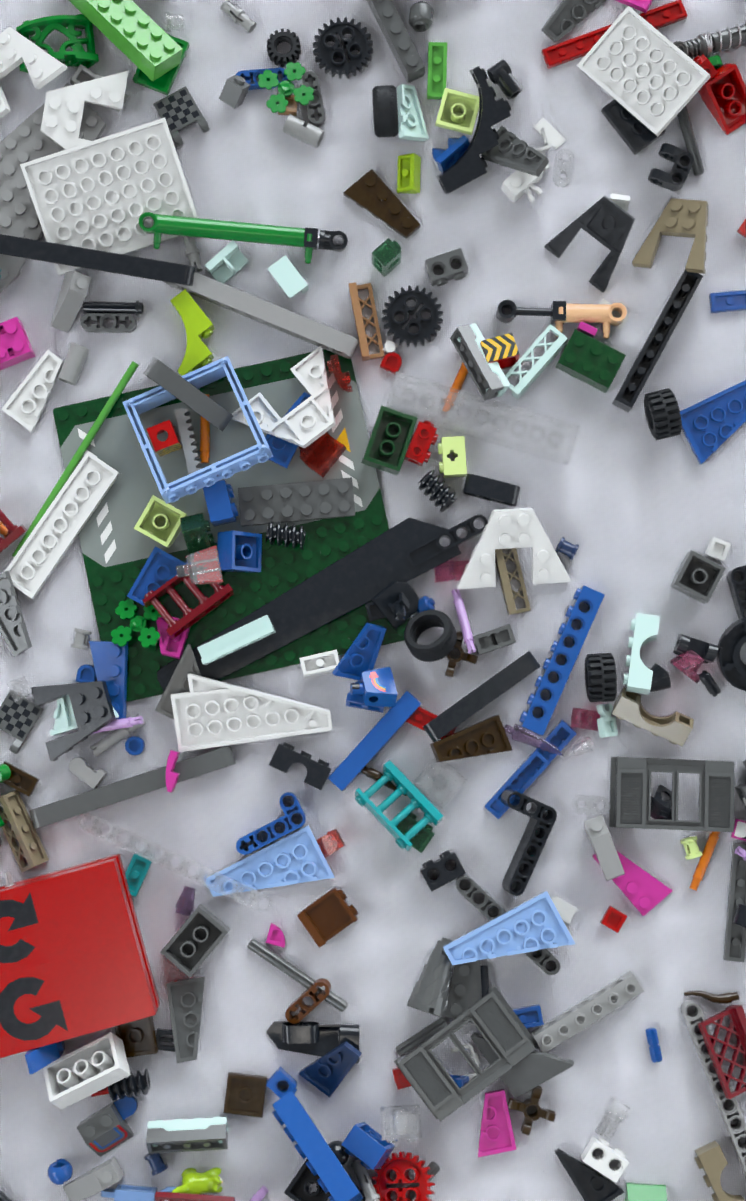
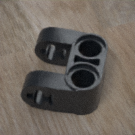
M663 143L658 154L662 158L674 162L670 174L660 169H651L648 180L660 187L671 191H678L682 188L688 177L694 158L691 153L679 147ZM684 160L688 165L683 166L680 164V161ZM672 178H679L680 183L674 182Z
M678 634L673 653L708 664L714 662L719 646Z

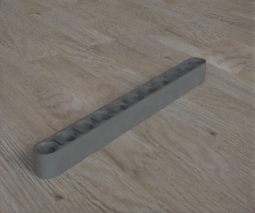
M226 746L177 762L173 771L180 773L177 781L179 783L234 765L236 762L231 746ZM166 766L32 809L29 812L34 828L44 827L166 787Z

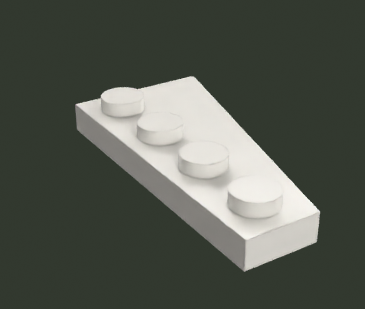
M47 350L1 410L33 433L64 362Z

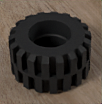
M667 388L645 394L644 410L652 436L656 440L680 435L682 420L674 393Z
M612 653L587 654L585 658V686L587 698L590 702L614 701L616 698L617 675Z

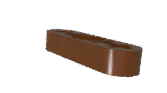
M324 978L316 980L288 1006L285 1012L286 1019L293 1024L299 1023L329 995L331 991L330 982ZM319 986H325V990L320 991L318 995L315 994ZM311 997L313 1004L306 1005L303 1002V998ZM300 1006L301 1010L298 1015L292 1016V1011L295 1012Z

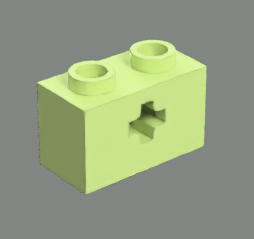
M465 436L442 437L441 443H438V454H442V462H439V473H443V478L466 477ZM450 453H453V456L456 457L454 461H451L450 458H447L449 457Z

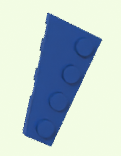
M304 392L299 397V399L291 406V408L285 415H287L289 412L295 409L298 405H300L302 402L308 399L311 395ZM267 434L265 439L273 455L269 460L287 469L299 446Z
M89 641L97 681H106L112 707L119 715V718L115 719L126 718L128 642L124 647H120L113 642Z

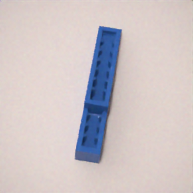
M406 691L396 702L395 707H392L328 779L341 791L346 790L422 703L409 691Z
M562 719L484 807L499 820L510 808L501 801L503 791L513 789L523 794L577 732ZM515 795L510 797V803L514 802Z

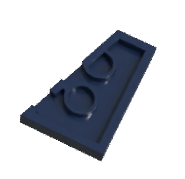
M346 1041L301 1069L298 1074L330 1098L362 1053Z

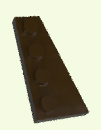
M373 169L343 192V195L348 199H352L358 206L372 213L374 217L382 220L387 226L406 239L421 226Z
M494 715L430 744L437 762L512 751L499 715Z

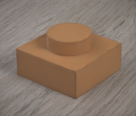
M294 95L285 97L288 101L286 111L284 113L278 112V115L291 114L297 116L298 102L294 100Z

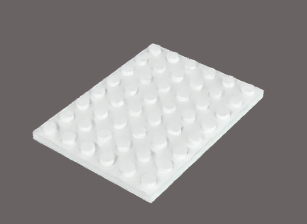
M165 118L20 164L47 242L124 255L154 245V233H145L139 225V218L143 213L150 212L153 214L198 218ZM151 218L144 221V226L147 228L154 225V220ZM162 234L161 242L180 236ZM54 263L59 276L66 274V272L81 269V267Z

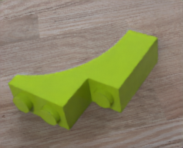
M186 289L170 300L184 322L187 336L186 353L177 370L180 376L210 364L214 358L201 340L213 334L214 325Z

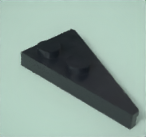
M559 1148L554 1150L584 1201H611L624 1193L620 1186Z

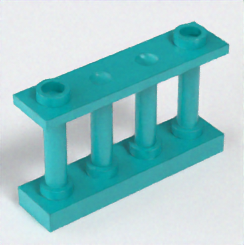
M389 760L383 766L384 775L364 793L359 788L356 789L355 800L360 806H365L395 837V842L401 849L405 848L409 851L413 845L410 840L428 823L433 822L435 825L440 823L443 815ZM388 781H393L397 785V789L376 807L369 798ZM406 794L411 799L410 804L390 821L382 812L401 795ZM420 809L424 813V817L403 835L396 826L412 811Z

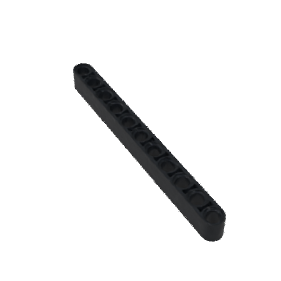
M0 234V254L193 286L194 266Z

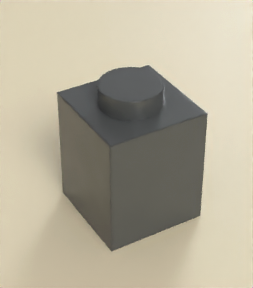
M234 75L226 80L219 99L235 109L243 104L250 84L245 82L243 77Z

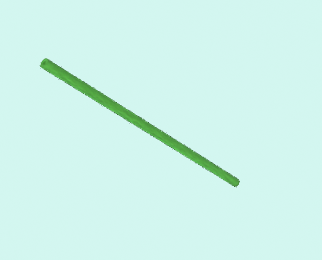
M134 361L131 362L12 556H16L71 476L139 365Z

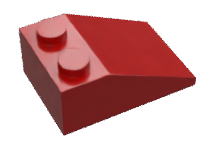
M725 63L716 69L718 74L703 85L698 92L720 127L728 135L746 123V85L737 65Z

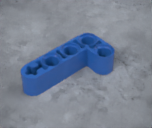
M284 793L280 798L279 803L285 814L284 816L256 829L237 841L236 849L240 854H249L305 824L306 814L294 793ZM285 796H291L294 799L292 806L288 807L284 804L283 799ZM293 814H301L303 821L300 824L294 823L292 820ZM277 822L284 823V832L279 833L275 830ZM260 831H265L268 834L267 841L263 842L258 839ZM253 835L255 842L248 846L249 850L246 848L242 849L243 840L249 842L252 840L250 836Z

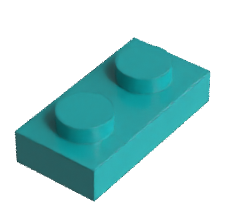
M134 853L125 873L130 895L134 897L138 895L153 860Z

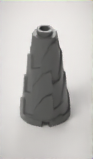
M442 937L441 941H437L427 964L424 965L419 980L414 986L407 1006L435 1016L445 1017L453 965L443 946L452 942V940Z

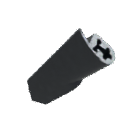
M274 1021L266 1031L277 1048L281 1050L322 1057L346 1041L359 1050V1025H319L318 1022L300 1021L293 1024L289 1021Z

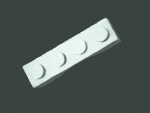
M637 613L635 619H631L630 630H633V637H629L628 648H631V653L626 656L625 666L629 668L628 674L624 673L623 678L626 692L646 695L650 693L653 671L643 664L640 658V649L646 643L656 640L660 616Z

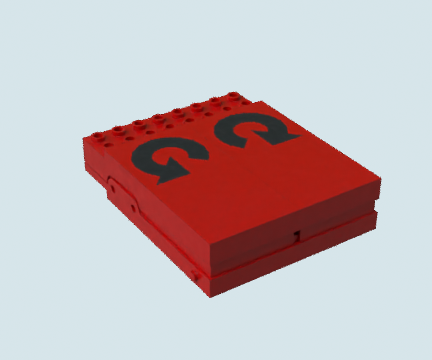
M120 854L14 883L11 872L4 873L6 885L0 886V1058L156 1015L160 1001Z

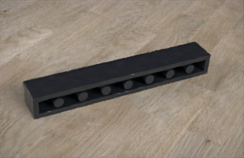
M684 270L614 398L613 405L628 413L632 409L703 275Z

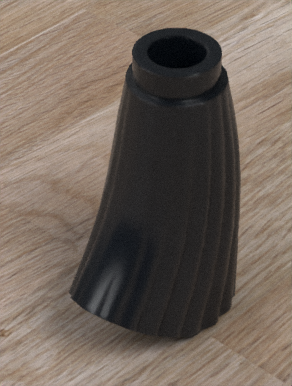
M655 663L650 669L653 671L650 692L671 688L669 673Z

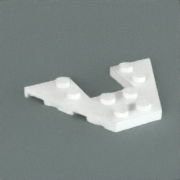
M11 27L0 34V80L24 62L34 87L41 89L68 68ZM0 85L1 119L11 110Z
M129 71L47 91L41 132L65 150L91 142L90 140L79 138L84 102L122 110Z
M321 346L290 369L311 395L295 409L281 418L260 392L249 400V404L263 432L306 448L335 426L324 354ZM241 407L232 413L234 416L233 420L249 426Z
M532 508L500 509L492 511L489 522L485 525L483 534L478 544H476L471 554V559L466 565L465 571L456 587L457 589L496 587L495 549L532 547L533 584L571 582V579Z

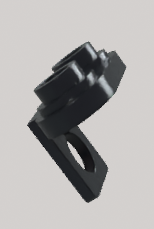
M663 785L658 786L654 797L651 796L650 816L654 819L671 820L672 791ZM661 792L666 793L669 796V800L663 801Z

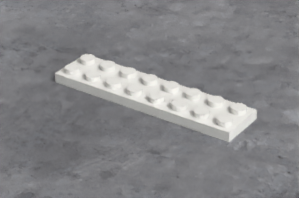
M87 451L5 570L9 571L15 588L31 599L35 598L120 475L118 471Z

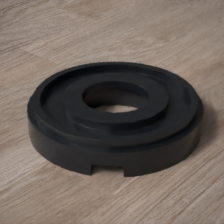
M746 617L732 623L724 631L718 642L719 649L716 656L718 668L723 677L732 686L746 691V664L740 658V650L746 642Z

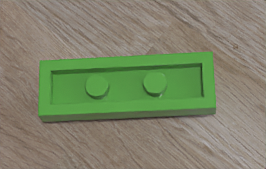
M429 42L427 99L442 100L446 88L447 42Z

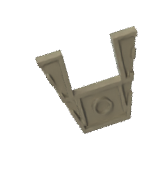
M671 198L633 259V266L652 268L662 235L688 237L695 239L685 269L687 272L705 274L706 228L708 226L709 207L707 201Z

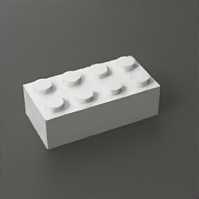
M112 1032L55 1060L43 1068L49 1101L60 1109L131 1075L123 1040Z

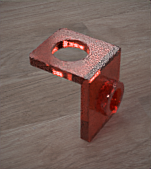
M337 829L327 832L326 835L316 840L325 858L346 846Z

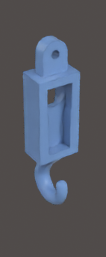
M118 1184L116 1189L106 1188L102 1190L101 1196L114 1198V1201H156L155 1193L157 1187ZM166 1187L158 1192H172L176 1187Z

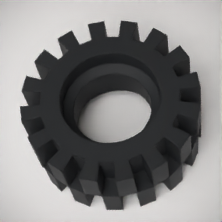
M283 28L279 33L278 30H275V34L271 33L270 39L267 40V52L270 60L274 61L277 66L280 64L281 67H284V64L288 62L295 64L296 59L298 60L299 54H301L298 36L296 37V33H291L289 29L284 32ZM287 42L291 45V50L286 54H281L277 51L278 44Z

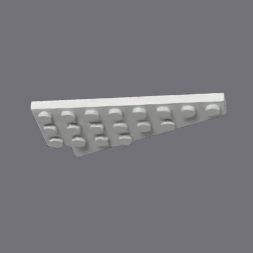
M191 673L187 675L190 692L171 694L179 752L333 730L329 709Z

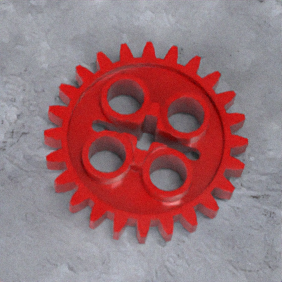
M399 1152V1157L397 1153H392V1159L388 1157L386 1163L381 1166V1169H375L378 1176L372 1177L376 1181V1184L373 1186L377 1190L376 1193L381 1197L380 1201H392V1191L397 1193L396 1201H412L410 1199V1192L412 1190L416 1193L415 1201H432L428 1196L435 1193L430 1190V1187L434 1186L435 1183L430 1182L429 1179L433 1178L434 1175H428L427 1172L430 1170V1167H423L426 1161L421 1160L418 1162L419 1155H415L412 1158L411 1152H407L406 1156L404 1152ZM411 1169H413L416 1174L414 1180H411L409 1177V1171ZM392 1170H394L397 1175L394 1181L390 1178V1172ZM398 1183H419V1184H420L419 1187L387 1188V1184H398Z

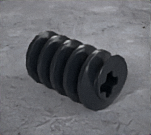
M433 469L418 482V484L421 483L419 490L426 488L424 495L431 494L429 500H436L435 506L442 505L440 512H444L458 498L454 499L455 491L450 494L448 493L451 488L450 486L443 487L445 481L438 482L440 475L433 477L435 472Z
M270 521L266 531L265 544L268 539L270 545H273L277 540V545L281 546L284 541L287 548L292 543L294 549L299 544L300 549L303 550L306 531H304L303 525L296 530L295 524L289 529L288 523H285L284 527L281 528L280 522L274 527L273 521Z
M145 1069L144 1075L141 1074L140 1070H137L135 1077L131 1071V1075L128 1078L108 1086L111 1099L114 1101L118 1096L120 1099H124L125 1094L130 1098L133 1092L135 1096H140L141 1091L144 1095L148 1094V1090H150L148 1069Z

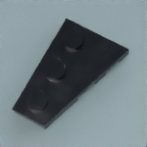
M615 99L601 109L603 115L634 155L662 136L666 131L664 130L657 137Z

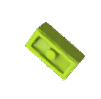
M415 153L398 156L397 193H420L421 157Z

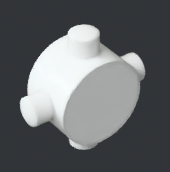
M388 339L382 350L386 353L395 352L398 344Z

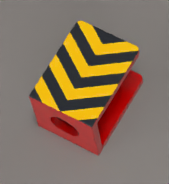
M512 333L480 342L487 362H498L501 369L512 367L519 360L520 354Z
M170 419L147 428L154 450L160 457L183 448L177 439L173 429L175 426ZM167 432V440L159 441L157 435Z

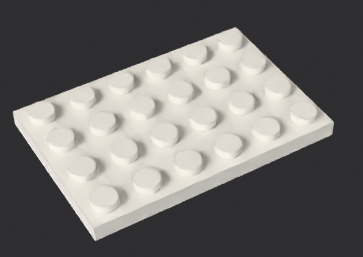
M627 6L577 65L581 71L657 137L711 77L708 72L629 6Z

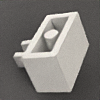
M516 170L503 181L501 190L513 203L525 193L528 200L532 203L535 198L531 195V191L536 192L539 196L543 193L539 187L534 186L541 180L543 172L537 177Z

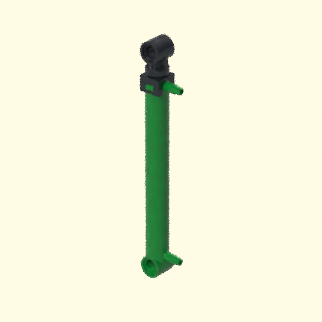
M150 212L143 213L139 218L141 229L148 234L154 233V249L160 248L162 234L302 247L305 249V263L310 264L313 250H317V243H319V249L341 252L346 248L348 242L346 234L342 231L320 230V236H318L317 228L274 226L161 215ZM148 218L154 220V225L150 228L144 226V221ZM335 237L343 239L341 246L334 245L333 239Z

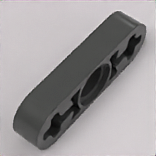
M309 71L302 76V85L310 87L308 78H312L313 95L318 96L319 101L315 104L309 102L306 105L308 120L310 124L320 127L325 122V112L319 78L316 73ZM314 109H317L318 116H321L318 121L313 118Z
M88 313L81 318V326L87 332L131 333L137 326L136 320L130 314ZM108 318L114 320L111 328L104 327V321ZM91 319L93 322H99L101 327L98 328V324H91V327H88L85 322ZM117 319H119L120 323H125L126 319H129L132 324L129 325V328H126L124 324H119L120 328H117Z

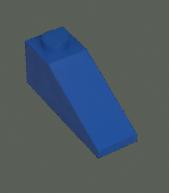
M64 1041L28 1050L25 1058L29 1073L34 1074L59 1059L65 1050Z

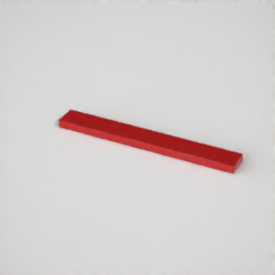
M676 0L649 10L646 13L639 14L655 29L684 20L688 16L681 0ZM611 25L542 49L541 53L547 68L550 69L585 56Z

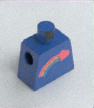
M391 667L362 672L360 682L350 684L351 695L361 694L363 704L368 706L395 707L398 693Z

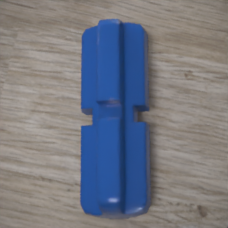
M648 1028L645 1032L648 1044L650 1045L651 1060L654 1063L662 1061V1054L658 1045L657 1030L655 1028Z

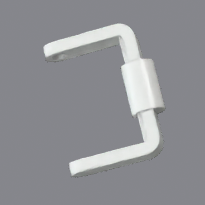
M472 1044L463 1045L465 1049H470V1056L479 1067L480 1060L477 1052H474ZM457 1047L451 1049V1053L459 1051ZM472 1072L462 1076H469V1078L476 1076L477 1074L475 1072Z

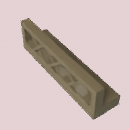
M512 548L509 555L503 553L502 549H495V563L508 616L531 611L516 548ZM508 559L516 565L513 574L507 571L506 562ZM512 578L520 582L521 587L517 592L511 589L510 581ZM517 596L524 600L526 608L516 610L514 600Z
M15 790L1 796L0 802L3 811L0 808V816L5 823L1 828L21 872L23 873L48 861L49 858L19 792ZM24 857L27 860L28 866L25 864Z

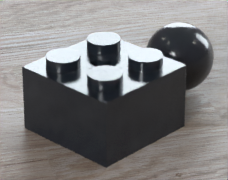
M332 1141L328 1145L343 1166L348 1161L349 1155L344 1151L345 1147L341 1145L343 1142ZM306 1159L284 1193L294 1201H330L328 1198L331 1196L330 1192L325 1193L317 1181L320 1177L318 1174L316 1176L313 1175L306 1165L308 1161ZM310 1184L317 1185L316 1192L311 1193L312 1188L310 1187Z

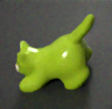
M214 1167L206 1172L198 1173L195 1168H187L181 1174L182 1186L176 1187L172 1193H219L223 1190L222 1178L218 1176L221 1173V1169Z

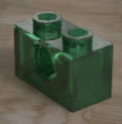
M389 238L386 239L372 252V265L385 277L401 263L402 248L395 240L392 242Z
M203 513L180 518L183 537L190 557H194V554L212 548V545L215 544L213 533L209 534V531H211L209 520H205Z
M411 812L396 828L405 835L410 825L418 823L416 820L418 816ZM427 824L410 840L413 844L412 847L421 853L435 835L431 825Z

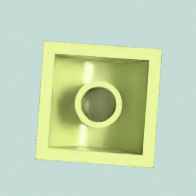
M445 88L435 126L472 135L479 112V96Z
M153 495L134 529L169 548L182 530L187 514L170 504H166L165 501Z

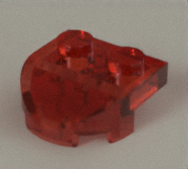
M338 354L331 355L330 361H327L329 374L333 373L335 383L341 390L347 393L353 392L352 386H347L351 382L350 373H341Z
M326 432L308 447L303 448L299 446V457L308 468L324 478L347 448Z

